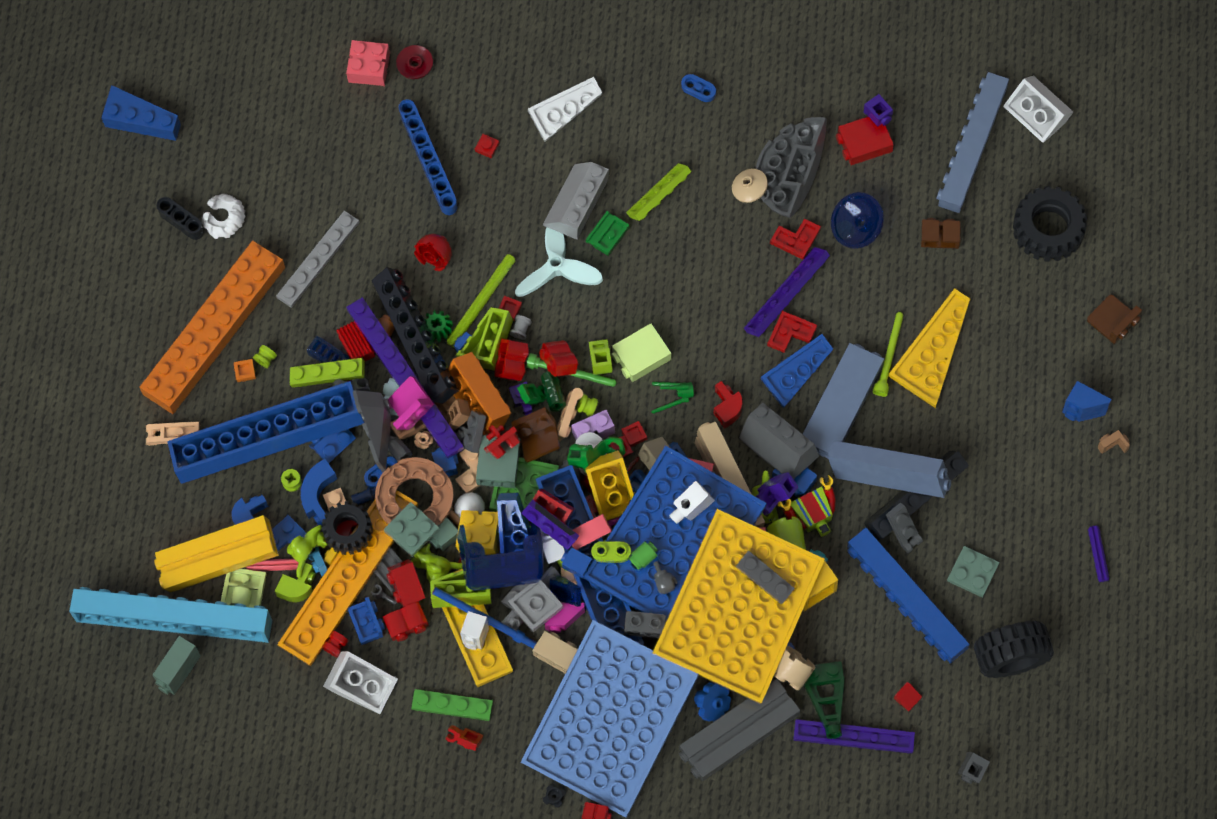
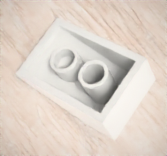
M343 651L339 654L323 687L381 714L398 679L356 655Z

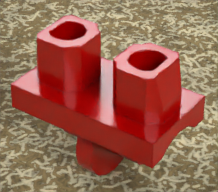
M493 425L489 426L488 428L491 433L486 438L489 441L494 437L496 439L483 449L486 453L490 452L496 459H499L506 453L500 445L502 442L506 441L510 448L520 443L515 433L517 432L516 428L513 426L500 435V432L504 430L502 425L497 428Z

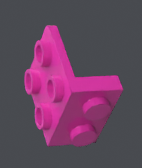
M410 376L389 397L392 408L399 416L393 423L397 430L411 429L434 405L413 376Z

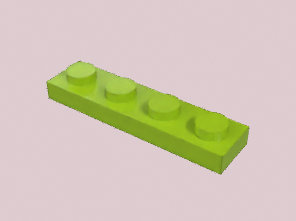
M678 163L626 212L628 216L638 221L644 219L651 209L658 206L666 195L672 193L674 188L687 178V175L691 173L689 167Z
M363 358L290 367V386L302 387L332 383L337 379L343 381L364 378L365 361Z

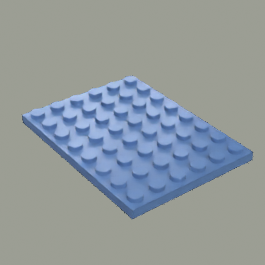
M592 620L521 763L601 805L608 806L612 811L627 818L699 674L652 654L653 650Z

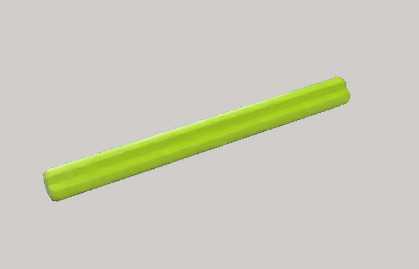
M507 254L447 339L449 346L454 348L457 338L463 336L515 263L513 256Z

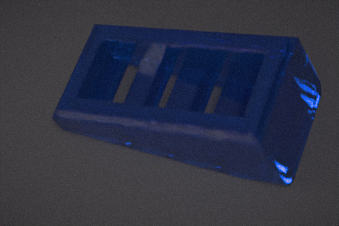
M316 336L307 348V354L321 363L334 362L338 357H341V360L350 359L349 356L319 336ZM327 349L328 351L326 352V354L324 356H321L324 350ZM332 353H334L335 355H334V356L332 357V359L329 361V360H328L329 357L331 356Z
M559 575L550 578V591L558 600L577 607L581 606V587Z

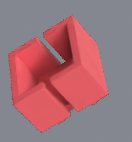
M352 40L346 72L348 82L385 86L390 57L389 45Z

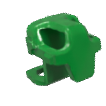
M608 437L594 448L592 445L573 444L570 446L567 456L568 465L582 468L586 472L585 468L597 458L605 455L607 452L617 451L609 447L611 442L618 444L620 448L618 451L623 456L626 453L623 440L621 438Z

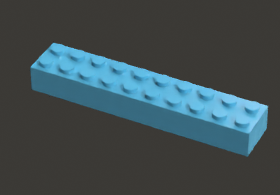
M87 587L73 589L70 605L71 615L76 622L257 642L269 643L272 618L269 611L263 606H254V608L246 607L244 604L232 606L220 601L213 604L201 599H197L194 602L182 597H177L175 600L163 595H158L156 598L149 597L148 594L138 593V595H130V593L125 591L111 593V591L106 589L91 591Z

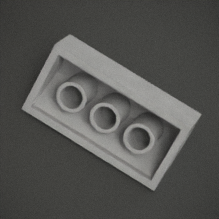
M593 162L574 164L543 226L578 239L608 181L609 169Z

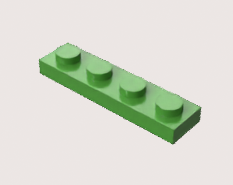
M415 689L411 709L490 721L493 700Z

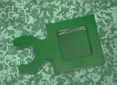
M521 384L517 388L525 404H538L546 400V396L542 393V390H544L542 386L536 388L534 384Z

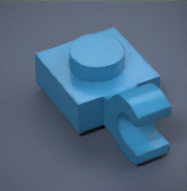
M315 547V551L309 555L308 559L314 561L311 564L315 573L320 572L323 577L327 568L320 555L319 547Z

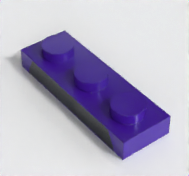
M533 499L521 513L567 550L579 537L576 532Z

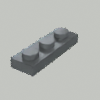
M749 550L735 566L780 604H783L795 589Z

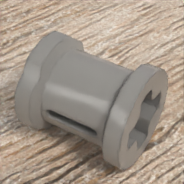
M517 315L514 328L510 330V335L514 338L525 340L527 328L532 322L525 316Z

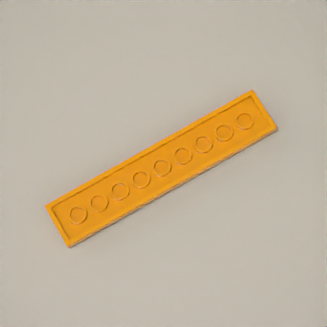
M396 491L395 500L402 510L410 502L418 507L416 501ZM376 499L367 510L373 528L372 539L367 541L368 546L366 548L362 546V551L358 553L356 550L353 555H350L349 552H346V555H343L341 551L338 553L277 644L309 666L313 664L322 650V645L329 640V635L333 630L335 631L347 613L348 608L351 607L394 542L384 532V528L388 524L379 514ZM359 524L356 526V528L354 529V531L352 532V534H354V533L356 532V530L358 529Z

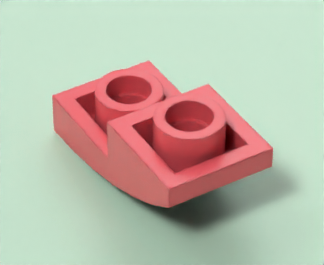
M602 514L573 529L579 537L572 546L574 549L579 550L611 533L612 530L605 516Z

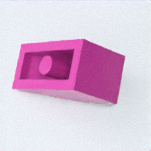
M561 603L564 608L545 623V630L554 633L566 630L585 612V603Z

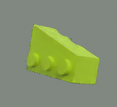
M486 559L475 566H468L457 573L452 572L430 581L432 607H455L433 595L432 592L435 587L468 605L492 604L489 560Z

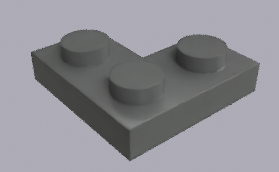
M471 411L467 421L468 426L461 425L456 433L464 448L472 453H479L486 415L478 411Z

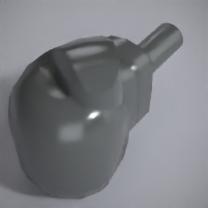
M658 561L654 562L653 564L657 571L654 574L658 592L660 594L672 592L677 584L676 577L672 573H668L667 570H661Z

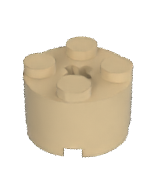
M787 646L774 676L782 682L787 680L794 689L799 691L816 667L809 659L805 660L801 653Z

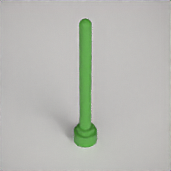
M529 354L526 368L534 370V368L538 369V367L547 369V364L538 355ZM577 370L576 374L570 375L612 387L616 385V380L593 375L581 370Z

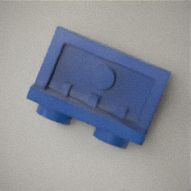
M349 429L313 440L309 447L314 449L322 459H326L330 463L356 438Z
M366 597L364 602L348 608L361 645L384 637L382 630L385 627L381 618H376L375 613L378 610L374 601L370 602L369 597Z

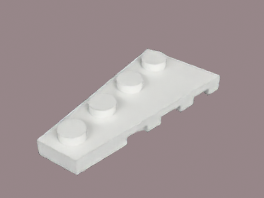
M592 77L528 108V112L543 140L546 142L602 95V91L595 78Z

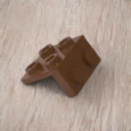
M1109 295L1088 316L1087 322L1115 344L1119 339L1123 340L1129 333L1128 330L1132 326L1135 327L1141 321L1142 309L1136 305L1130 310L1114 295Z

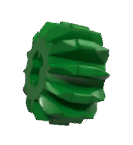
M434 310L433 315L427 313L425 324L432 333L433 340L437 338L439 343L441 342V337L447 340V334L453 332L451 328L453 322L450 321V316H444V311H440L437 314L436 310Z

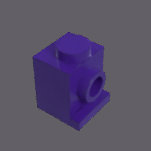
M878 94L864 104L863 112L878 127L881 124L885 126L892 120L893 109Z

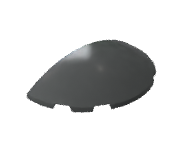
M824 117L805 118L802 123L787 125L780 130V134L773 141L769 140L759 155L755 169L762 171L768 180L767 190L761 199L772 211L779 215L791 218L802 205L812 186L825 141L827 119Z

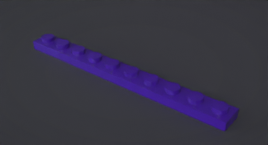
M363 297L346 307L347 311L397 385L400 387L410 376H413L422 386ZM434 403L420 419L447 459L464 450V446Z

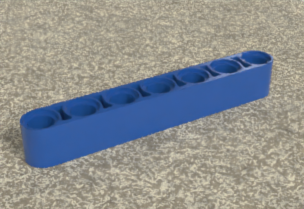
M408 99L403 100L399 104L402 122L441 211L445 215H453L458 208L454 192L414 102ZM406 109H411L408 113L404 112ZM412 125H418L416 128H411ZM419 140L425 141L422 144L417 143ZM428 155L432 156V158L425 159L424 157ZM433 171H438V172H439V173L436 174V175H432V174H431ZM439 187H445L442 191L438 190ZM448 202L453 203L451 206H445Z

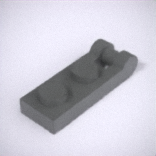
M899 503L886 514L901 547L908 554L916 544L919 545L923 542L905 505Z

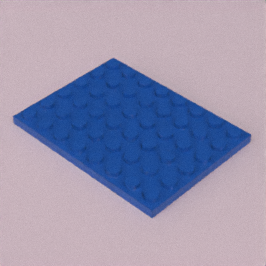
M665 445L605 541L626 542L631 548V553L644 541L647 544L651 542L658 549L656 552L658 556L640 570L630 560L623 563H600L594 559L583 578L640 612L664 614L666 616V623L715 511L719 509L754 526L767 503ZM697 481L715 501L693 520L690 521L684 517L676 524L669 516L677 509L674 501ZM601 548L598 553L603 554L605 549ZM620 548L617 552L623 554L625 550ZM658 561L661 570H667L668 573H672L677 579L675 589L670 593L660 594L657 590L654 574L657 571L653 564Z

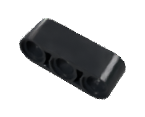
M168 197L160 198L157 201L158 212L164 220L193 240L203 237L204 229L197 217ZM167 206L170 207V208H169L168 210H166V211H165V210H162L164 207H167ZM184 217L183 220L177 221V218ZM199 227L198 230L191 231L192 228Z

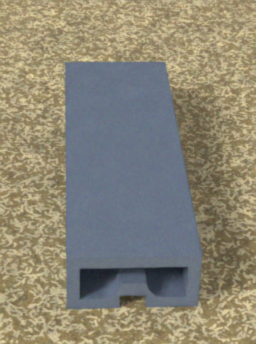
M849 343L803 432V435L815 444L817 452L827 459L833 442L845 441L884 364V358L876 352L871 353L859 344L853 345Z
M839 441L833 442L827 456L836 479L941 498L945 497L946 492L951 487V480L948 477V471L942 459Z

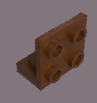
M546 407L511 422L512 427L516 428V433L521 438L524 460L527 463L560 449L556 420Z

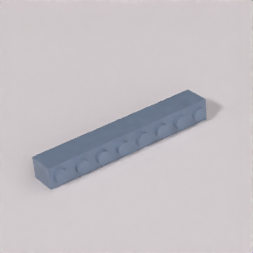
M990 72L987 73L986 78L982 77L979 85L981 92L980 94L976 93L973 104L976 105L974 110L970 109L967 120L970 121L968 126L964 125L961 135L963 139L957 142L955 148L957 152L956 157L952 156L949 163L950 173L946 172L943 179L945 186L943 189H939L936 198L939 200V207L960 213L1007 90L1008 78Z

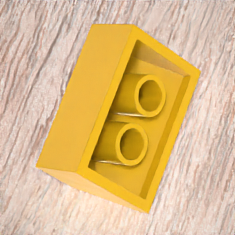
M619 451L600 456L585 468L599 516L603 514L606 520L622 516L634 496L623 457Z

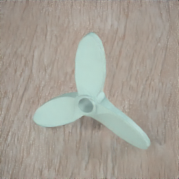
M547 227L545 247L549 259L541 268L530 274L517 286L515 294L519 297L530 294L552 278L561 275L573 282L585 285L600 284L603 281V277L596 268L586 263L565 259L566 244L564 234Z

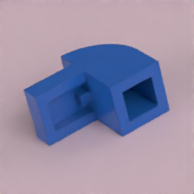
M254 496L247 504H245L242 498L239 499L232 509L234 524L254 519L252 515L268 507L264 496Z

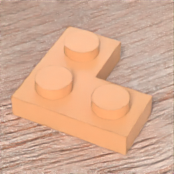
M465 449L459 453V456L470 469L455 480L465 493H470L481 486L477 485L476 482L479 453H472Z

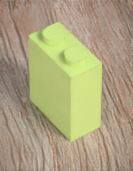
M652 324L645 326L612 346L613 353L611 355L613 360L621 364L623 375L626 379L630 378L632 382L671 360V352Z

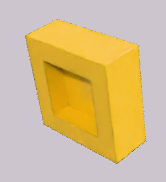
M333 547L328 549L324 555L323 561L328 568L338 555Z

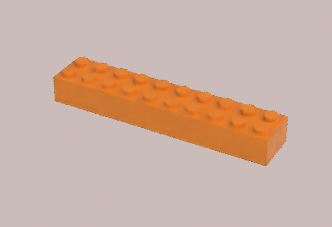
M252 240L139 388L142 394L171 414H174L285 269L283 259Z

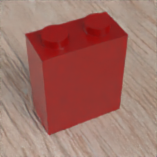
M869 116L838 126L836 139L839 145L842 144L845 161L849 160L850 165L893 152L894 144L886 125L883 126L881 124L877 127Z

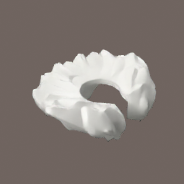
M227 194L215 195L209 199L208 206L214 210L226 209L229 216L225 221H217L210 212H205L201 221L203 227L215 239L219 237L230 238L244 223L246 216L244 215L245 210L242 202Z

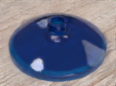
M857 192L845 196L835 206L831 216V229L836 240L840 244L853 249L863 248L871 244L878 237L883 227L884 214L882 207L874 197L866 193Z

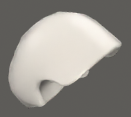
M473 492L465 493L457 499L454 512L459 518L461 510L479 511L480 515H482V511L485 510V504L480 495Z

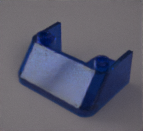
M534 523L531 524V535L527 536L523 541L524 551L485 555L484 547L480 543H467L464 525H460L457 540L466 586L476 591L539 582L544 573L543 542L540 528Z

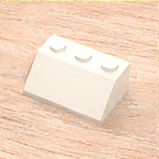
M1035 76L1024 78L1003 106L1043 143L1060 129L1073 113L1068 106Z

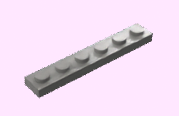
M343 211L276 295L277 299L292 308L358 226L359 220Z

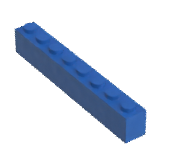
M867 528L848 541L847 551L849 555L861 562L860 566L863 571L870 573L874 577L873 581L879 588L883 587L885 589L888 599L891 602L895 601L900 606L898 609L905 617L908 616L912 620L911 624L918 632L920 630L923 632L926 642L938 649L937 653L942 660H947L951 663L968 649L969 643Z

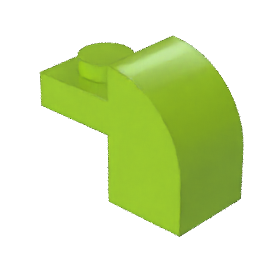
M608 340L589 342L593 375L612 373Z
M305 563L301 577L297 580L283 574L275 589L276 596L289 602H301L307 599L313 592L312 586L308 585V583L312 584L315 578L313 566Z

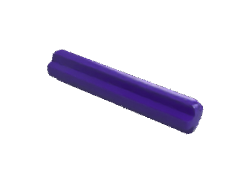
M1091 526L1088 532L1098 581L1106 582L1109 580V574L1098 526Z

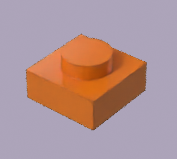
M252 359L234 362L237 382L256 379Z

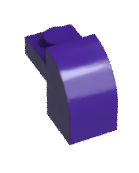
M789 472L769 479L758 488L759 494L756 497L767 503L762 512L764 515L770 514L778 502L790 499L798 489V485Z

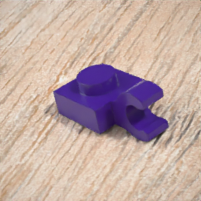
M521 384L510 387L509 391L515 406L521 405L525 416L531 414V405L525 404L517 389Z

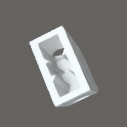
M695 481L674 501L677 509L669 516L676 524L684 517L691 521L715 500L702 485Z

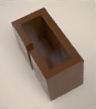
M935 218L922 219L921 247L959 248L960 221L945 219L943 222H939Z

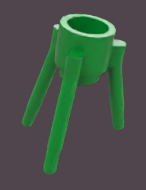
M652 382L653 386H660V389L677 390V396L682 399L652 410L651 413L654 414L675 405L689 402V398L694 397L692 382Z

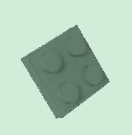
M411 502L384 528V532L412 557L439 530V527Z
M964 546L947 581L983 598L1000 562Z

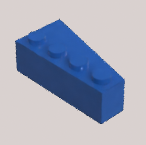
M111 85L102 114V121L105 127L176 141L181 125L178 115Z
M499 493L497 499L502 575L541 574L542 562L528 520L521 514L524 508L519 493Z

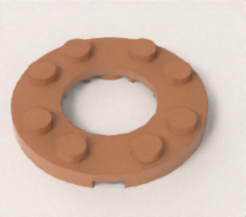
M417 457L399 460L398 463L390 468L388 467L380 476L375 491L377 509L383 520L389 524L402 511L395 500L398 486L409 479H421L426 481L433 490L431 506L424 510L423 513L439 526L447 518L453 504L452 483L443 469L428 459Z

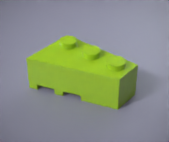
M491 307L477 325L476 331L472 336L468 337L467 343L462 350L457 352L456 356L459 357L473 352L474 356L479 359L482 368L495 371L501 339L507 340L513 323L509 311Z

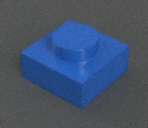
M467 332L455 341L454 348L456 353L462 350L467 343L468 337L471 336Z

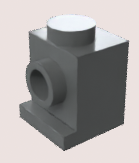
M967 752L958 774L962 775L961 780L968 784H972V782L980 783L990 762L973 752ZM971 765L974 769L972 773L968 771Z

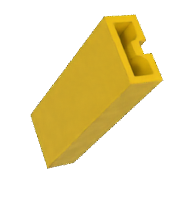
M262 515L155 552L156 559L154 563L157 570H161V577H159L161 587L168 592H174L279 556L270 521Z

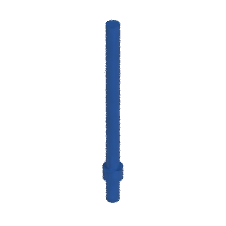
M434 588L433 595L466 613L469 611L486 616L488 625L509 635L515 642L523 643L532 649L537 644L536 641L525 636L524 632L518 629L514 630L441 589Z

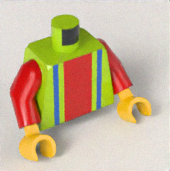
M829 475L828 483H824L823 478H820V483L825 487L824 489L821 486L792 502L790 499H787L785 505L781 501L777 504L779 507L784 508L783 512L788 520H792V517L799 518L803 529L807 532L817 529L821 537L831 532L827 523L832 520V515L835 513L836 498L831 486L833 479Z

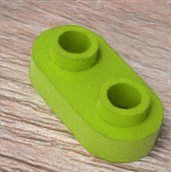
M621 541L597 542L593 545L591 553L593 558L600 563H623L631 557V548L626 542ZM600 548L605 549L603 554L598 553ZM623 548L625 551L623 554H619L617 552L618 549Z

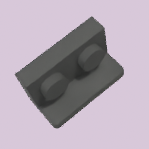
M627 611L623 635L659 638L665 625L666 616L664 614Z

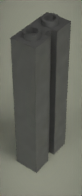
M778 679L770 683L761 704L748 698L679 745V750L681 751L679 756L684 763L689 762L692 767L690 771L696 779L700 778L703 782L798 717L800 709L792 698L788 696Z

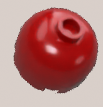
M427 234L418 240L414 246L416 249L414 255L423 265L426 262L435 266L433 269L435 271L445 269L452 256L449 242L444 236L438 234Z

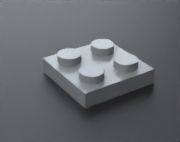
M539 577L508 601V604L532 632H535L564 608Z

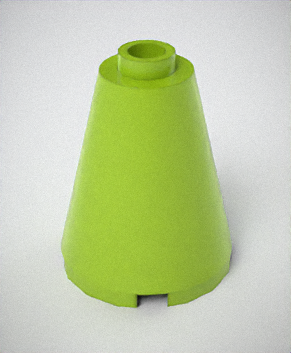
M786 517L774 521L767 527L768 533L806 550L803 527L799 518L792 517V520H786Z

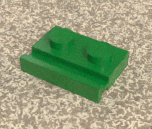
M606 211L586 238V243H590L594 248L609 256L628 231L630 225Z

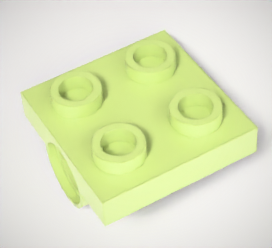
M238 569L227 573L221 602L232 606L244 604L250 608L261 606L267 576L266 572Z

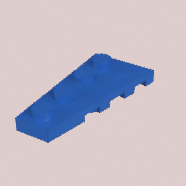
M821 334L761 376V380L784 408L832 352L833 348L823 334Z

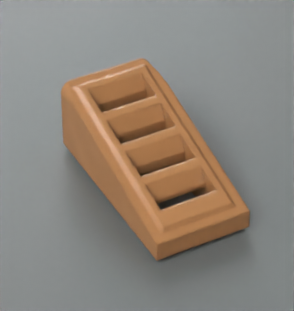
M462 399L455 400L443 416L453 431L468 421L471 415L468 401Z

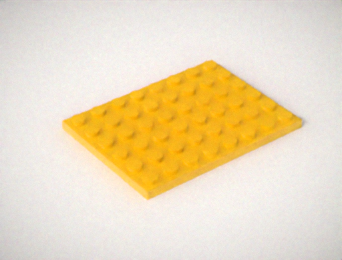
M717 509L652 654L693 671L712 682L761 704L825 559ZM748 550L795 588L783 604L776 601L735 567Z

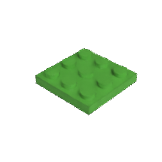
M519 458L516 488L494 487L489 510L498 512L497 499L499 493H519L523 508H525L539 490L536 478L559 470V466L534 460L527 463L524 458Z

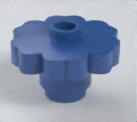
M710 682L704 686L703 690L697 691L694 702L700 708L698 714L703 720L709 722L716 721L725 715L724 711L729 710L731 698L728 696L729 689Z

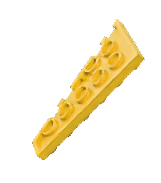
M955 288L888 376L935 409L970 302V298Z

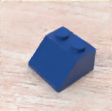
M1077 381L1066 399L1062 413L1069 420H1077L1079 422L1105 416L1112 399Z

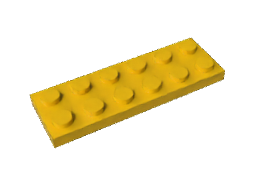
M462 568V569H460V570H458V571H455L454 573H457V572H459V571H462V570H464L465 568ZM484 604L470 605L488 615ZM442 607L477 687L513 672L494 627L489 625L482 650L478 648L476 650L468 649L463 644L460 634L467 613L457 607Z

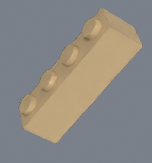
M544 631L532 651L533 656L566 674L578 649L575 644L569 641L565 643L560 640V636L556 633Z

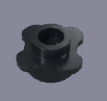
M552 785L546 788V796L543 798L544 804H552L556 808L561 807L565 790Z

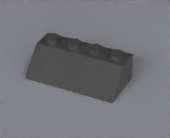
M764 403L760 404L749 414L739 437L745 445L781 474L789 472L793 480L819 457L815 444Z

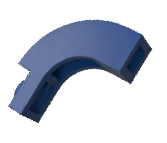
M326 459L318 462L309 470L301 486V501L308 519L313 517L317 525L323 526L322 520L325 519V512L319 505L320 493L327 485L337 480L335 472Z

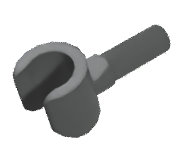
M374 585L380 590L378 593L370 591L374 598H383L396 605L397 602L385 594L380 585Z

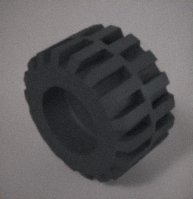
M345 501V505H341L340 502L337 503L336 508L330 507V513L326 512L324 515L325 519L322 520V531L330 548L333 547L337 553L341 551L343 555H346V552L353 555L356 550L358 553L361 552L362 546L365 548L368 546L367 541H371V534L373 533L372 523L367 511L361 505L358 507L355 502L350 505L349 501ZM351 520L359 524L356 532L350 536H342L336 532L337 527L344 521Z

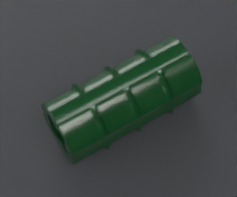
M547 371L540 377L542 387L544 388V395L547 399L546 402L551 411H561L566 406L562 387L560 386V380L558 376L554 377L551 372Z

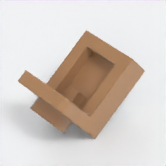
M1118 430L1111 435H1104L1099 440L1098 449L1103 454L1118 444L1125 453L1129 449L1130 442L1127 436L1121 434Z

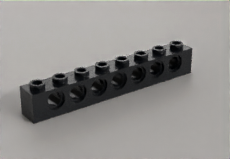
M386 267L371 281L432 402L444 404L459 391L456 386V380L451 376L448 364L443 360L440 354L441 351L435 344L433 335L428 330L425 324L426 321L420 314L418 305L413 300L410 294L411 291L403 280L402 273L398 269Z

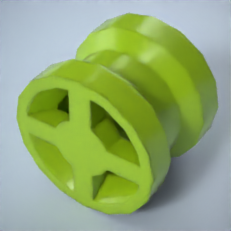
M261 345L260 351L253 356V359L268 369L271 360H274L277 355L267 346Z
M583 394L577 403V412H585L587 416L591 417L596 409L598 399H590L587 395Z
M288 469L282 473L281 482L287 491L294 492L301 487L302 480L296 470Z

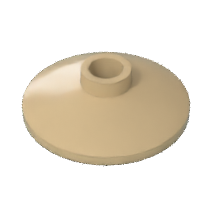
M758 169L742 171L733 181V195L737 200L744 203L758 200L767 190V177Z

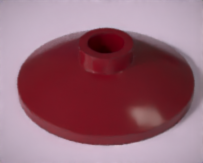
M412 45L404 48L398 54L396 65L398 71L404 77L420 79L431 71L433 58L425 47ZM413 63H418V64H419V65L416 66V67H413V66H412Z

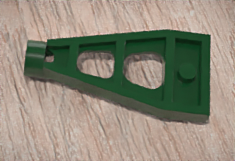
M841 661L815 665L816 668L804 684L828 739H836L842 736L840 723L844 675ZM834 685V695L832 697L822 698L819 696L816 689L817 686ZM835 704L836 713L834 715H825L822 705Z

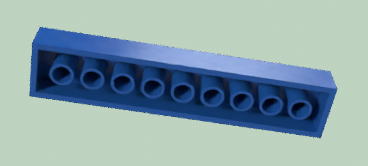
M351 381L167 441L176 476L182 484L362 425L364 420L361 413L359 414L353 396V391L355 390Z
M572 465L536 478L538 489L546 490L575 508L566 523V526L573 530L594 519ZM600 538L578 551L594 560L591 553L592 547L595 543L603 542V540ZM563 547L564 550L568 552L571 549V547L568 550L565 547ZM573 574L591 621L595 620L623 635L626 612L631 611L629 605L591 582ZM624 635L645 646L642 637Z

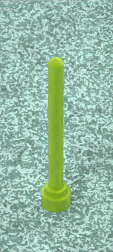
M902 312L896 314L880 380L874 384L873 394L886 397L888 395L889 387L887 380L904 316Z

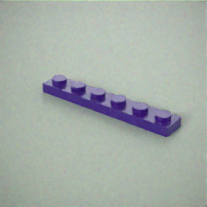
M814 247L748 322L744 330L756 337L763 334L793 297L800 292L807 281L830 256L828 252Z
M795 720L793 741L913 754L915 732L840 724L842 736L836 739H828L822 722Z

